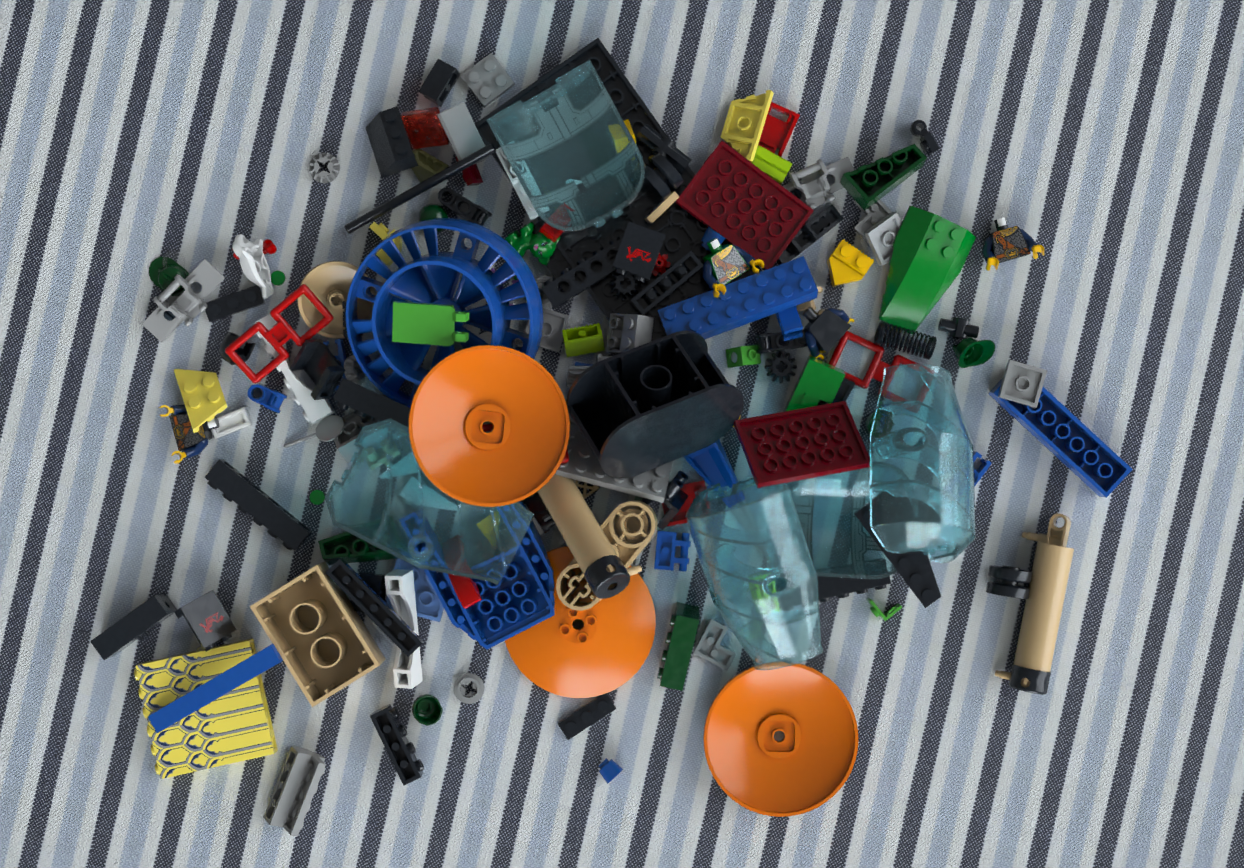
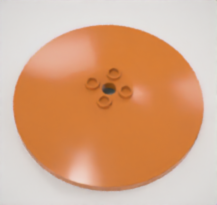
M483 345L457 351L440 361L429 371L414 394L409 411L408 432L415 460L424 475L434 486L449 497L469 505L498 507L526 499L539 491L554 476L567 450L570 420L567 404L559 385L540 363L530 356L511 348ZM484 422L492 424L493 429L490 433L483 431L482 425Z
M568 546L552 549L547 552L554 571L555 615L505 640L506 647L519 670L530 681L548 692L570 698H589L606 694L630 680L638 672L649 655L656 628V614L651 593L643 578L637 573L630 576L628 586L619 594L611 598L602 599L590 609L583 611L572 610L565 606L558 598L556 583L561 571L571 563L574 556ZM580 567L572 569L576 573L575 575L582 572ZM571 578L567 579V588H568V590L570 589V587L568 586V583H569V581H570ZM585 579L580 581L581 584L571 595L573 598L585 589L584 586L587 584ZM592 592L591 594H589L587 597L581 598L579 601H580V602H591V601H593V600L590 598V596L593 594V592ZM576 619L582 620L584 623L583 628H574L573 621Z
M765 662L743 670L720 689L706 716L703 734L704 751L714 779L721 789L736 803L750 811L767 816L787 817L800 815L826 803L847 781L853 769L858 751L857 722L852 707L844 693L823 673L796 662ZM777 731L784 732V738L780 741L774 739V734Z

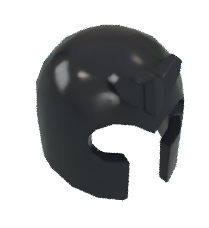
M228 332L220 344L219 352L226 362L236 365L225 353V348L240 336ZM246 341L235 352L246 362L256 343H248Z

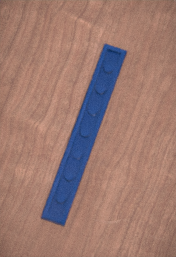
M271 644L149 715L148 718L156 732L159 733L277 665L283 659L274 644Z

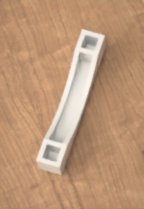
M270 314L256 321L261 322L268 330L277 323ZM258 331L256 334L260 339H264L266 343L264 347L267 353L276 358L279 353ZM288 358L276 367L279 372H283L285 376L283 380L286 386L294 391L295 395H293V398L298 405H302L304 409L302 413L308 422L311 421V423L315 424L335 413L328 399L314 400L311 393L313 389L303 383L296 373L290 369L291 364Z
M395 569L385 575L386 595L390 599L394 611L419 636L413 570ZM397 646L393 667L395 688L412 689L423 681L420 646L409 657Z

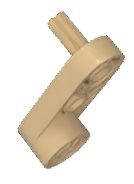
M631 500L616 507L600 526L626 569L629 568L653 539L657 531L658 520L655 512L648 504L642 501ZM574 558L561 571L557 579L556 591L558 598L565 606L572 610L583 611L592 608L602 599L592 594L590 598L593 601H579L581 598H585L592 593L588 583L584 586L585 589L580 591L575 598L571 596L581 584L580 581L585 579L583 572L575 575L576 573L572 570L579 567ZM571 578L570 581H569V583H568V586L570 587V589L568 590V588H567V579Z

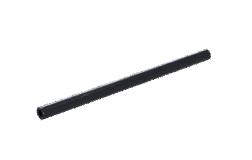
M493 143L488 144L345 225L346 231L349 234L486 158L496 152Z

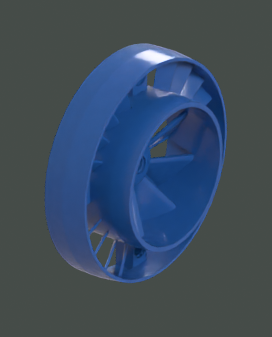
M436 218L413 223L395 231L377 244L361 263L352 280L346 302V328L353 354L364 374L382 393L409 408L414 394L424 377L440 361L455 353L454 344L452 346L437 345L431 368L426 370L420 367L431 345L392 342L394 301L454 305L455 311L470 312L469 321L455 322V331L469 332V340L460 342L463 349L483 345L502 346L520 351L535 359L543 330V307L538 285L521 255L506 240L488 228L476 223L453 218ZM437 228L460 232L454 252H438ZM423 229L429 254L421 256L414 233L415 230ZM401 235L413 261L406 263L393 239ZM465 238L471 240V248L465 246ZM482 241L489 247L480 261L475 259L479 243ZM383 249L398 266L399 269L393 273L375 256L379 250ZM502 257L506 262L493 273L489 268ZM369 267L385 278L386 282L383 283L364 276L366 269ZM462 273V274H463V275H462V278H461V280H460V283H459V286H458V288H457L456 294H455V296L453 297L454 292H455V289H456V286H457V283H458V280H459V277H460V274ZM515 275L517 276L518 282L503 288L501 283ZM371 286L376 289V291H377V294H376V295H373V294L371 293V291H370V287H371ZM526 297L527 303L509 305L511 300ZM358 298L374 303L372 319H358ZM484 298L488 303L487 305L470 310L465 309V307ZM511 320H530V333L526 334L510 328ZM465 323L491 332L490 344L464 328ZM373 332L374 338L362 341L361 334ZM516 338L522 340V347H518L515 344ZM379 350L382 356L372 361L369 355ZM391 367L394 371L385 378L382 373ZM405 379L414 383L411 396L399 390Z

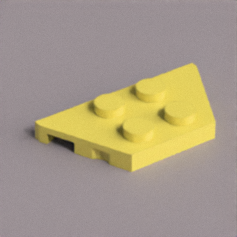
M767 90L766 93L758 96L753 94L745 99L731 101L721 133V138L751 163H753L774 94L772 90Z
M174 369L193 432L196 433L202 424L206 421L210 422L215 418L216 414L221 413L227 408L217 374L215 372Z

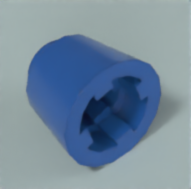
M708 226L701 240L703 241L701 246L710 251L707 245L708 241L717 238L720 244H722L725 238Z
M607 758L598 766L600 768L599 772L607 784L623 770L612 759L609 761Z

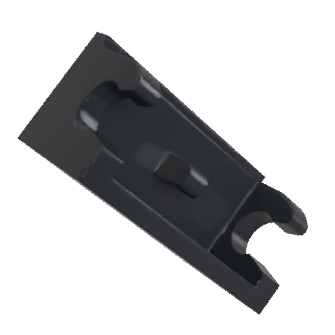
M437 59L418 92L441 107L459 78L460 73L455 67Z

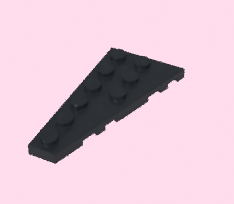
M900 478L854 512V514L926 608L939 599L941 594L903 479Z

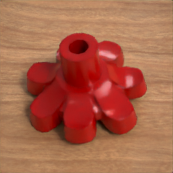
M659 252L652 276L656 277L659 272L662 275L666 272L665 268L671 267V263L666 262L668 259L666 254L660 256Z

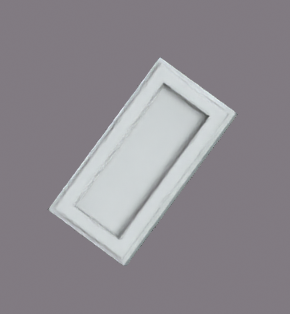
M246 407L217 417L219 428L212 429L215 439L251 426L252 422Z

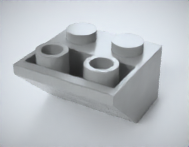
M610 313L606 352L620 354L651 342L654 318L638 314Z

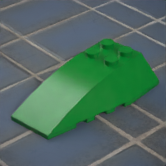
M909 206L893 242V254L890 257V269L886 278L885 294H883L879 320L893 324V326L905 327L906 330L910 329V331L914 330L915 332L961 272L976 237L967 229L945 218Z

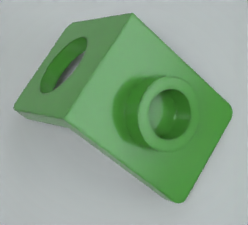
M758 345L726 349L728 368L761 364L760 354H757ZM733 352L737 354V361L735 363L731 359Z
M866 599L872 606L869 608L876 617L880 616L884 621L888 620L902 608L897 603L883 614L872 599Z

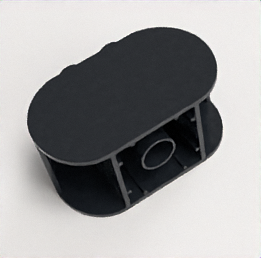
M685 330L672 333L593 364L574 381L567 394L566 404L571 418L603 471L611 477L628 478L652 470L715 443L734 426V421L739 419L743 410L744 399L739 389L727 382L708 354V347L704 338L695 331Z

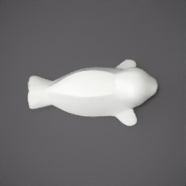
M237 235L232 249L240 259V265L245 276L262 289V297L266 299L274 293V289L271 284L270 269L263 253V240L257 239L252 243L244 235Z

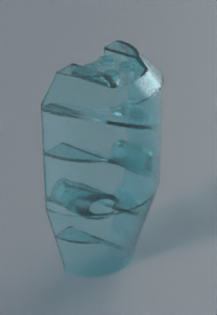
M895 365L884 368L883 382L870 432V528L885 551L898 554L923 551V554L930 555V561L939 563L953 561L976 538L973 443L952 384L951 373L944 368L934 365Z
M391 418L364 426L354 443L359 452L356 451L350 461L352 462L350 469H346L341 477L343 482L340 483L334 480L325 496L333 525L417 568L490 581L498 585L512 562L529 528L534 513L528 511L519 502L498 507H480L449 497L434 486L420 469L411 449L408 427ZM425 543L426 548L424 551L417 552L415 550L418 544Z
M752 475L733 484L732 488H729V486L721 487L720 483L699 489L685 517L712 602L752 660L754 669H779L798 664L821 654L823 649L820 633L817 575L789 487L785 484H777L757 488Z

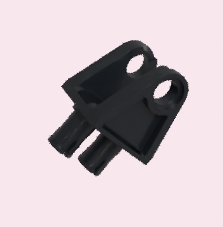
M678 471L672 481H668L663 503L669 509L657 524V527L662 531L679 512L688 498V495L680 490L684 486L685 481L688 480L687 474L683 471ZM643 498L642 502L649 505L652 500Z

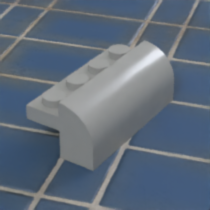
M291 746L263 816L269 825L283 827L291 836H298L299 831L303 828L306 813L310 810L312 798L317 792L319 780L325 772L326 764L324 763L325 758L304 748Z

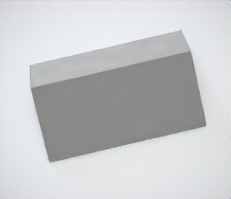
M465 102L437 114L459 161L485 147ZM487 156L486 158H484V159L478 161L477 163H480V162L484 161V160L487 159L489 156Z

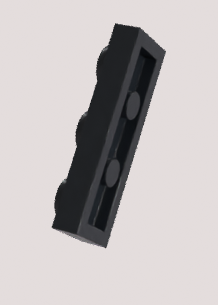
M255 285L207 302L205 311L209 322H214L263 305L265 301L260 287Z
M606 693L598 696L558 722V726L567 740L614 711L616 707Z

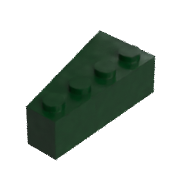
M913 144L885 158L877 159L871 164L858 167L857 170L844 173L840 183L865 211L922 168L927 157Z
M392 516L318 541L322 558L328 565H334L341 558L347 563L407 558L397 522Z
M677 602L675 613L671 615L670 626L672 627L671 631L667 632L665 642L668 644L667 650H663L661 661H664L663 668L659 667L657 679H660V686L683 691L699 624L698 606Z

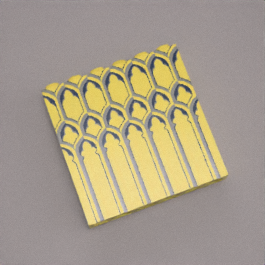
M253 638L216 646L207 652L203 649L199 652L193 651L140 663L135 666L134 675L140 685L138 693L144 703L143 715L148 721L147 734L152 739L151 752L156 758L155 770L159 774L160 779L272 755L278 751L261 674L159 733L156 732L148 718L154 712L256 654Z

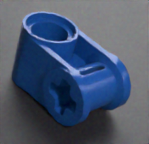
M260 384L252 385L248 389V397L252 401L276 413H280L281 404L287 398V395ZM256 388L262 390L260 398H256L253 394Z

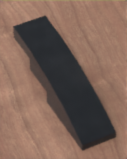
M833 204L798 231L776 261L779 265L793 260L844 219Z

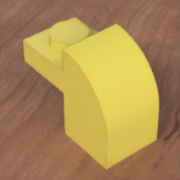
M373 222L369 227L382 240L395 232L393 229L387 234L389 229L382 223L378 225ZM398 236L393 239V242L401 253L402 240ZM383 249L376 253L390 267L393 261Z

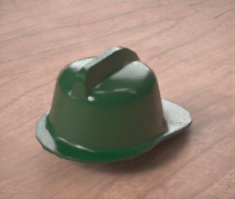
M169 257L156 258L149 267L151 281L163 291L175 280L174 277L177 274L184 279L190 275L185 268ZM180 285L171 296H180L185 291V288Z
M965 338L959 344L954 345L952 349L958 359L959 367L967 368L987 362L993 356L996 346L991 340L977 341L973 338Z

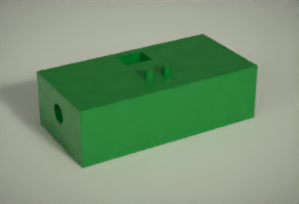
M808 356L783 412L832 403L845 377L844 370Z

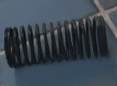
M881 321L876 330L874 344L880 345L882 342V346H884L887 341L886 347L888 348L891 342V349L895 344V350L899 346V351H901L903 347V353L907 349V354H909L911 350V355L915 352V356H917L919 353V357L923 355L924 359L930 360L937 338L925 333L922 335V332L918 334V331L906 330L905 327L889 325L888 322L885 324L884 321ZM887 324H888V328H887V331H886L885 336H884V339H883L885 327H886ZM892 326V330H891L890 335H889V337H888L889 329H890V327ZM896 327V331L892 339L893 330ZM917 333V337L913 343L914 335Z

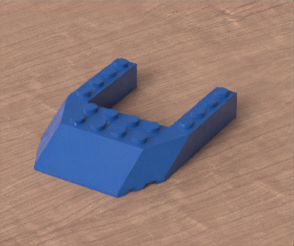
M522 500L513 504L498 506L518 546L469 571L472 581L477 584L482 600L466 609L463 608L452 586L445 566L442 548L422 509L398 520L452 624L466 632L473 640L478 641L486 650L555 615L554 571L541 536Z

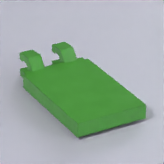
M394 301L392 342L452 346L454 341L466 342L469 340V332L455 331V322L469 321L470 312L455 311L454 305Z

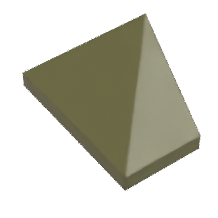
M418 147L414 150L418 166L411 169L420 183L449 166Z

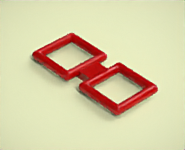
M306 284L299 286L270 311V315L277 322L272 328L268 330L261 322H256L225 348V353L253 383H258L289 357V353L282 346L289 339H292L298 346H302L305 340L311 339L334 319L331 312ZM304 294L324 318L300 337L280 313ZM259 331L279 355L255 374L235 350Z
M849 331L840 338L828 364L836 366L847 340L874 351L875 354L863 380L845 372V378L855 382V385L863 389L868 388L871 379L882 383L878 391L880 397L915 413L921 410L936 377L935 371L901 355H895L891 365L880 361L884 353L882 346L876 345ZM899 364L927 376L915 404L887 391Z

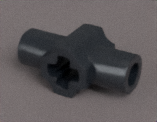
M952 317V320L941 318L938 330L948 332L949 337L956 339H965L966 337L976 339L979 326L970 325L969 320Z

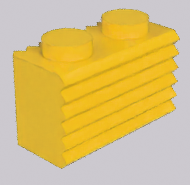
M845 239L841 240L831 253L833 257L863 276L874 262V259L864 255V252L861 253V250L858 251V248L845 242Z

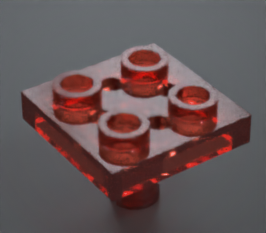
M438 107L405 111L401 114L413 149L449 144L450 141L437 116L440 113Z

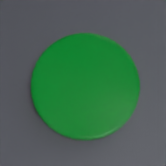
M274 271L271 274V282L274 285L279 286L285 282L286 277L283 272Z
M314 490L311 492L310 501L313 504L319 505L324 502L325 495L322 491Z

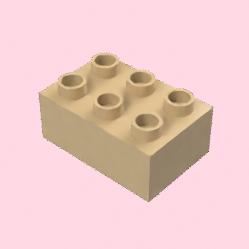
M325 561L317 564L250 606L312 707L377 668L386 660L360 616L354 611L355 608L345 592L326 574L330 568Z

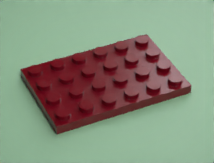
M723 141L719 143L675 202L704 225L709 226L723 236L729 244L736 245L745 250L755 260H762L764 262V268L762 269L764 270L773 267L814 211Z
M846 401L734 421L736 433L757 488L869 468L872 464Z

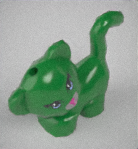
M532 221L520 229L521 234L518 230H515L504 238L522 258L526 251L530 249L531 254L538 258V261L543 265L549 263L550 257L553 255L556 244L560 239L559 237L554 243L541 232L533 234L535 225Z

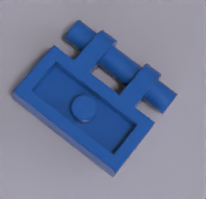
M657 530L654 569L673 571L674 563H679V571L686 572L690 559L688 558V548L691 547V541H689L690 533H682V540H676L677 532ZM676 546H681L680 557H675Z

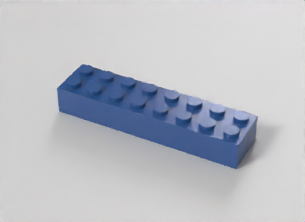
M802 256L725 285V295L717 290L720 293L718 298L713 296V289L657 311L666 336L675 332L690 330L699 333L705 340L816 299L818 289L806 260Z
M1003 378L988 393L1099 497L1107 498L1132 471L1129 465L1044 387L1042 388L1037 408L999 398L998 394Z

